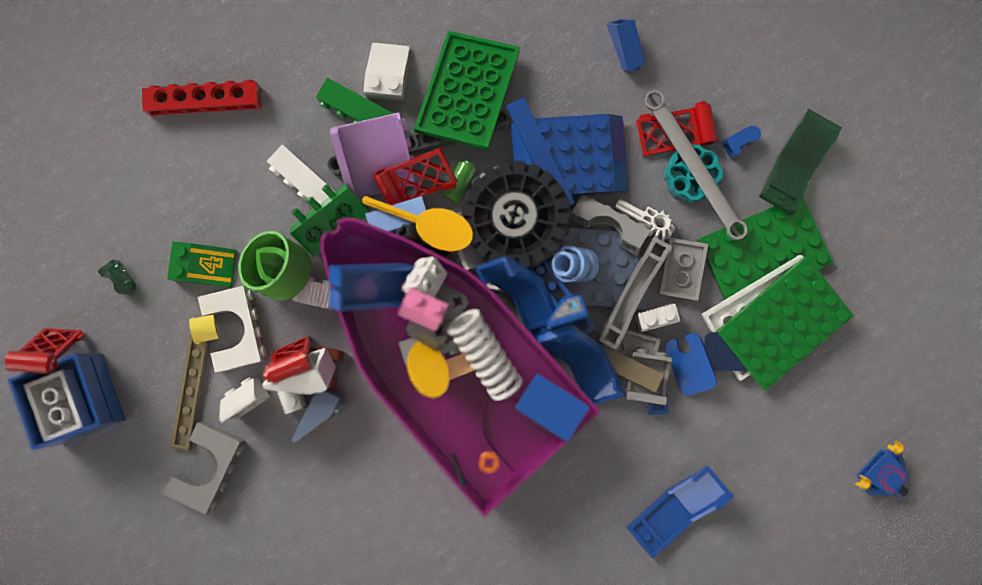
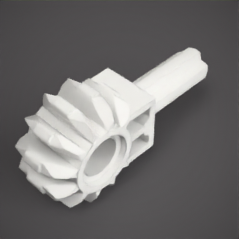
M622 199L616 204L615 208L637 220L638 223L646 225L651 230L649 238L656 237L664 242L665 239H670L675 231V226H673L675 220L670 219V214L665 215L664 210L658 213L657 210L647 207L644 212Z

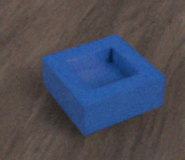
M668 397L666 405L647 402L648 415L669 414Z

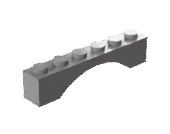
M656 237L649 241L598 336L597 342L612 350H617L644 293L663 264L672 247L671 245Z

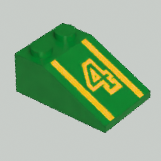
M172 241L167 280L232 287L236 250Z

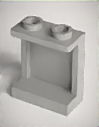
M643 349L631 352V359L664 374L656 392L627 379L625 398L666 405L667 397L665 396L669 368L673 358H669L668 353L662 352L650 355L648 354L649 350Z

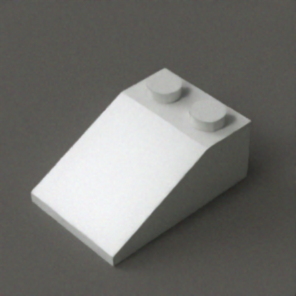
M372 43L363 90L366 98L404 102L410 46Z
M326 348L310 352L309 357L312 364L311 369L275 385L271 382L267 383L265 380L263 388L302 394L321 393L328 389L336 366Z
M249 377L241 382L242 386L237 390L233 388L224 394L226 397L220 401L221 422L239 419L271 397L267 390L263 388L259 378L252 379Z

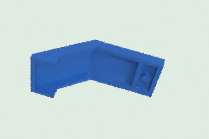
M508 256L475 267L482 283L485 285L491 283L511 296L525 328L538 342L537 336L548 331L547 323L556 309L544 281Z
M567 324L562 328L547 331L545 334L537 336L538 343L542 347L568 363L582 392L594 405L626 396V392L603 346L573 324Z
M707 465L666 490L627 525L626 529L653 559L694 521L716 509L721 510L734 498V495Z

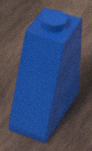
M622 18L608 23L607 28L622 69L629 70V72L640 70V66L645 65L635 19Z

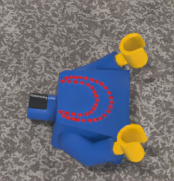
M894 440V446L890 444L887 446L891 452L880 449L856 475L861 479L860 483H855L856 486L862 488L867 494L876 496L884 494L891 496L894 492L900 498L907 495L909 489L903 485L908 478L902 455L904 445L899 441Z

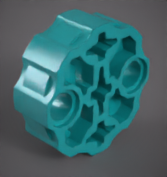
M692 145L702 162L703 158L709 159L710 165H705V167L718 185L723 176V169L719 166L718 156L712 150L702 148L701 145ZM676 151L670 157L663 172V180L668 186V192L674 198H680L685 203H695L706 199L707 197L702 192L695 178L690 176L691 172L682 160V162L675 164L677 159L681 158ZM675 183H680L683 186V191H678L675 188Z

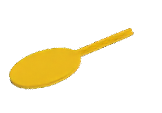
M367 196L363 198V204L416 223V229L420 237L437 249L444 251L462 250L473 239V232L469 223L463 217L450 210L440 208L429 209L418 216Z
M416 340L417 343L411 347L407 357L409 376L415 387L422 394L430 398L439 397L445 392L449 383L447 363L439 350H433Z

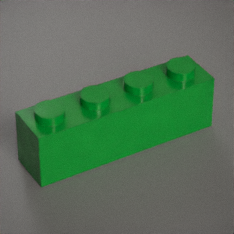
M326 78L316 95L322 108L326 110L332 109L342 119L347 117L353 120L352 123L393 114L329 78Z

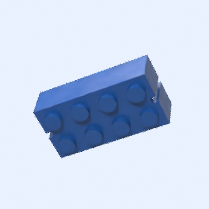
M406 263L330 266L329 284L333 285V288H329V307L338 311L401 307L407 295L402 289L404 285H401V281L406 283L407 277L412 273L415 266Z

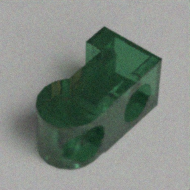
M112 259L97 270L101 277L109 278L112 281L114 290L118 294L131 295L135 292L136 283L120 261Z

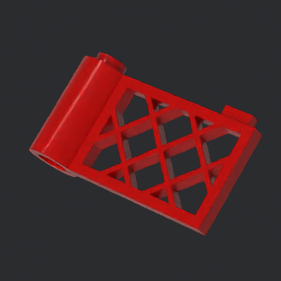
M701 101L696 103L693 108L671 112L673 117L677 116L676 121L681 115L689 114L690 122L687 126L679 121L677 123L684 129V133L688 131L693 135L694 142H690L691 145L706 146L718 142L711 104ZM651 113L639 115V119H636L643 157L675 151L674 145L668 147L662 143L667 136L666 133L661 141L651 136L656 127L665 132L659 125V122H654L657 119L655 116H651ZM649 122L654 127L648 134L642 130L641 123ZM648 139L658 144L655 150L646 151L645 143Z
M441 147L390 168H382L372 175L386 203L391 206L441 189L445 191L451 190L456 187L455 184L458 182ZM439 155L442 161L441 165L438 166L430 163L431 157ZM418 162L426 166L422 173L412 169L413 165ZM428 166L439 170L436 178L425 174ZM399 169L407 171V178L399 177L396 171ZM440 172L448 174L451 180L445 182L438 179ZM411 173L421 177L419 184L408 180ZM423 178L433 181V187L421 186ZM406 185L417 188L416 193L408 195L405 190Z
M44 328L19 351H9L7 353L5 368L7 371L51 374L58 366V359L77 341H81L85 337V333L82 330Z
M310 335L279 348L271 354V364L266 366L263 372L267 383L271 382L275 385L312 368L309 359L312 342Z

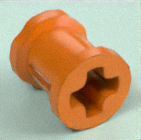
M493 452L483 453L480 459L481 469L488 473L495 471L499 464L497 455ZM486 457H488V459H494L493 466H490L489 464L486 466L484 465Z

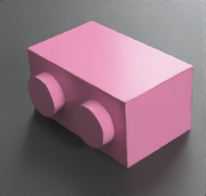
M410 287L398 315L436 332L448 304Z

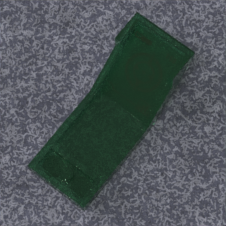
M808 109L778 154L759 198L793 216L798 209L814 171L829 148L836 142L842 127Z

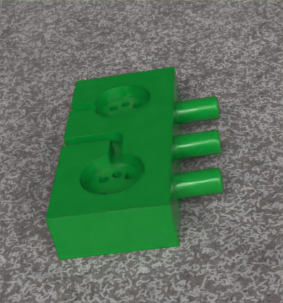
M347 183L336 192L328 184L324 185L322 190L328 198L319 204L313 196H310L307 202L313 210L306 215L298 208L292 211V214L298 221L290 227V234L313 257L321 252V237L324 232L334 231L338 226V220L342 218L363 220L366 214L370 213L369 207L362 203V199Z

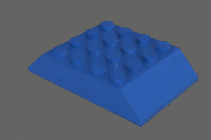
M596 114L534 118L545 140L541 142L540 146L543 152H551L563 177L562 185L564 189L569 190L571 196L629 192L623 116ZM511 123L514 164L515 161H525L526 164L531 165L530 156L514 123ZM548 160L551 169H553V163Z

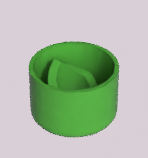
M266 231L255 236L244 248L238 266L240 280L247 288L276 301H286L298 295L308 283L312 269L311 258L306 249L275 231Z

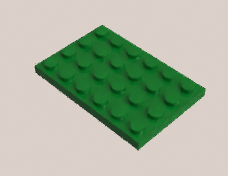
M448 31L414 127L415 133L489 150L520 54V47Z
M802 194L741 220L747 226V234L742 239H730L725 227L697 240L699 243L708 244L706 261L724 300L798 255L807 256L818 270L834 264ZM734 223L737 231L743 235V226L739 223ZM730 227L731 234L737 237Z
M804 256L715 332L744 365L762 390L766 391L854 315L811 260Z

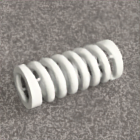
M470 310L455 318L449 324L447 332L451 337L454 336L453 341L456 344H460L459 350L466 352L465 359L471 361L470 366L472 369H477L476 375L482 378L481 382L484 386H488L487 392L493 400H501L516 392L522 384V377L517 373L516 368L511 365V360L506 357L505 351L500 348V343L495 340L494 334L489 331V326L484 323L478 310ZM515 380L514 385L507 390L506 388Z

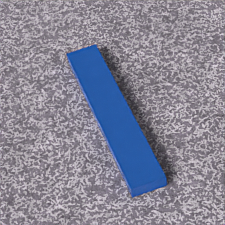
M523 97L506 105L532 163L540 166L542 170L551 173L563 188L569 206L574 204L569 190L564 189L562 185L564 180L551 152H543L540 146L541 142L545 140L538 129V125L525 98ZM548 160L553 163V169L551 168Z

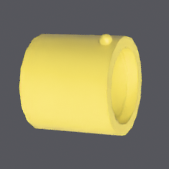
M214 314L189 319L191 335L195 344L219 339Z

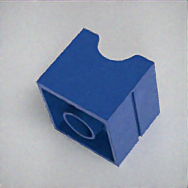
M75 353L60 359L57 368L51 374L27 372L8 379L32 451L63 445L126 421L103 354ZM61 370H73L92 425L44 442L24 385Z

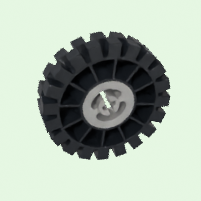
M515 161V164L503 162L499 163V167L496 169L490 167L485 170V175L482 178L478 176L473 181V189L467 190L464 197L466 204L462 205L461 215L469 223L473 232V239L469 245L487 262L508 256L526 269H534L541 266L542 262H548L554 257V253L563 246L565 236H568L570 229L571 211L568 199L560 183L548 171L542 170L540 166L533 163L528 165L525 161ZM513 203H522L528 207L529 213L525 215L519 206L518 210L514 205L510 206L507 210L506 208ZM517 212L520 217H516L514 221L512 214L515 215ZM506 217L512 225L514 223L516 226H521L524 222L526 224L519 229H509L505 227L503 218Z

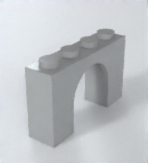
M205 421L197 422L189 441L210 450L214 454L218 464L215 477L207 484H200L182 475H174L171 477L163 495L206 515L217 508L220 492L223 493L227 487L228 482L226 480L228 475H231L236 468L235 461L237 456L240 457L244 451L245 446L243 444L245 440Z

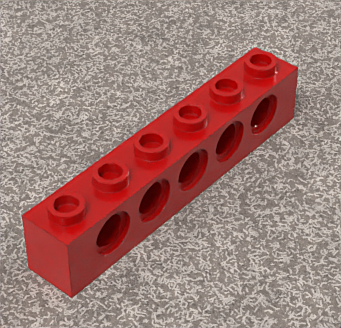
M250 79L238 83L235 81H225L222 84L206 82L205 85L187 83L186 86L169 84L168 87L151 85L149 88H142V110L149 116L262 109L261 87L256 81ZM239 92H244L242 97L236 98ZM220 93H225L222 99H218ZM202 94H206L203 100H199ZM187 95L186 99L180 102L181 97ZM168 96L167 100L162 103L163 97Z

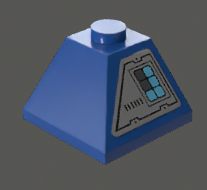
M573 293L564 296V300L560 301L547 323L548 331L562 328L567 324H577L588 319V313L581 295L576 296Z

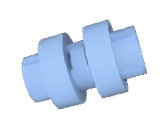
M565 246L555 253L552 260V270L555 276L563 282L586 283L597 275L599 260L597 255L588 248Z

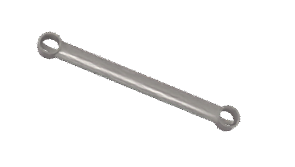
M657 90L650 91L644 100L645 107L653 112L725 225L728 237L733 240L742 239L747 234L746 224L739 220L664 102L663 94ZM652 94L658 95L661 98V105L658 106ZM648 98L654 107L648 104ZM734 223H739L743 226V235L737 231ZM730 227L737 237L731 234Z

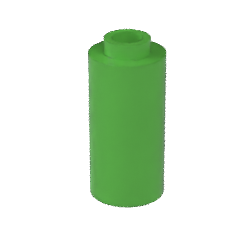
M467 160L459 161L454 171L458 180L457 184H455L456 187L448 191L444 190L442 194L444 198L456 204L460 203L476 171L473 168L474 164Z

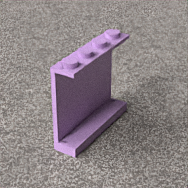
M395 113L330 128V136L344 185L347 183L360 198L381 194L372 177L376 171L385 167L390 168L414 158V155H409L408 151L409 148H412L410 139L404 135V130H407L405 118L401 119L400 114ZM402 169L396 171L399 177L407 178V171ZM410 174L408 180L419 184V176Z

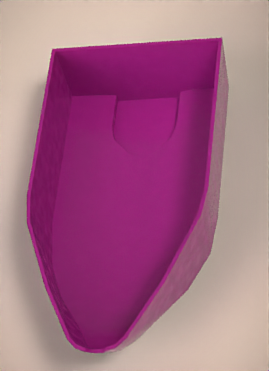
M342 218L337 221L338 226L334 231H325L321 237V253L328 280L330 266L406 263L415 266L416 262L422 258L435 257L447 272L443 283L467 297L468 305L463 313L470 310H478L484 323L489 326V331L494 334L495 340L500 343V348L505 351L506 357L511 360V365L516 368L517 373L522 377L523 381L519 389L501 400H493L487 392L488 386L482 384V378L477 377L476 370L449 380L448 387L441 396L436 398L427 397L413 384L400 349L399 342L413 338L406 332L410 320L398 315L401 307L338 311L357 366L372 390L483 517H486L567 443L556 434L515 409L537 373L590 407L570 439L601 411L490 288L468 270L404 237L355 218ZM449 335L444 344L448 343L453 338V336L451 337ZM448 352L442 355L445 360H448L465 352H461L451 356ZM515 380L506 388L507 390L514 385ZM485 452H493L498 457V467L490 473L483 471L480 467V459ZM453 453L456 455L465 481L468 482L466 486L460 487L459 485L460 480L450 457ZM486 457L484 465L486 466L489 464L490 466H493L494 459H488V457Z

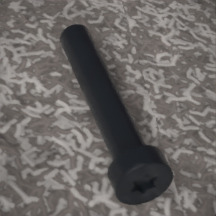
M455 453L451 454L450 457L460 480V487L468 485Z

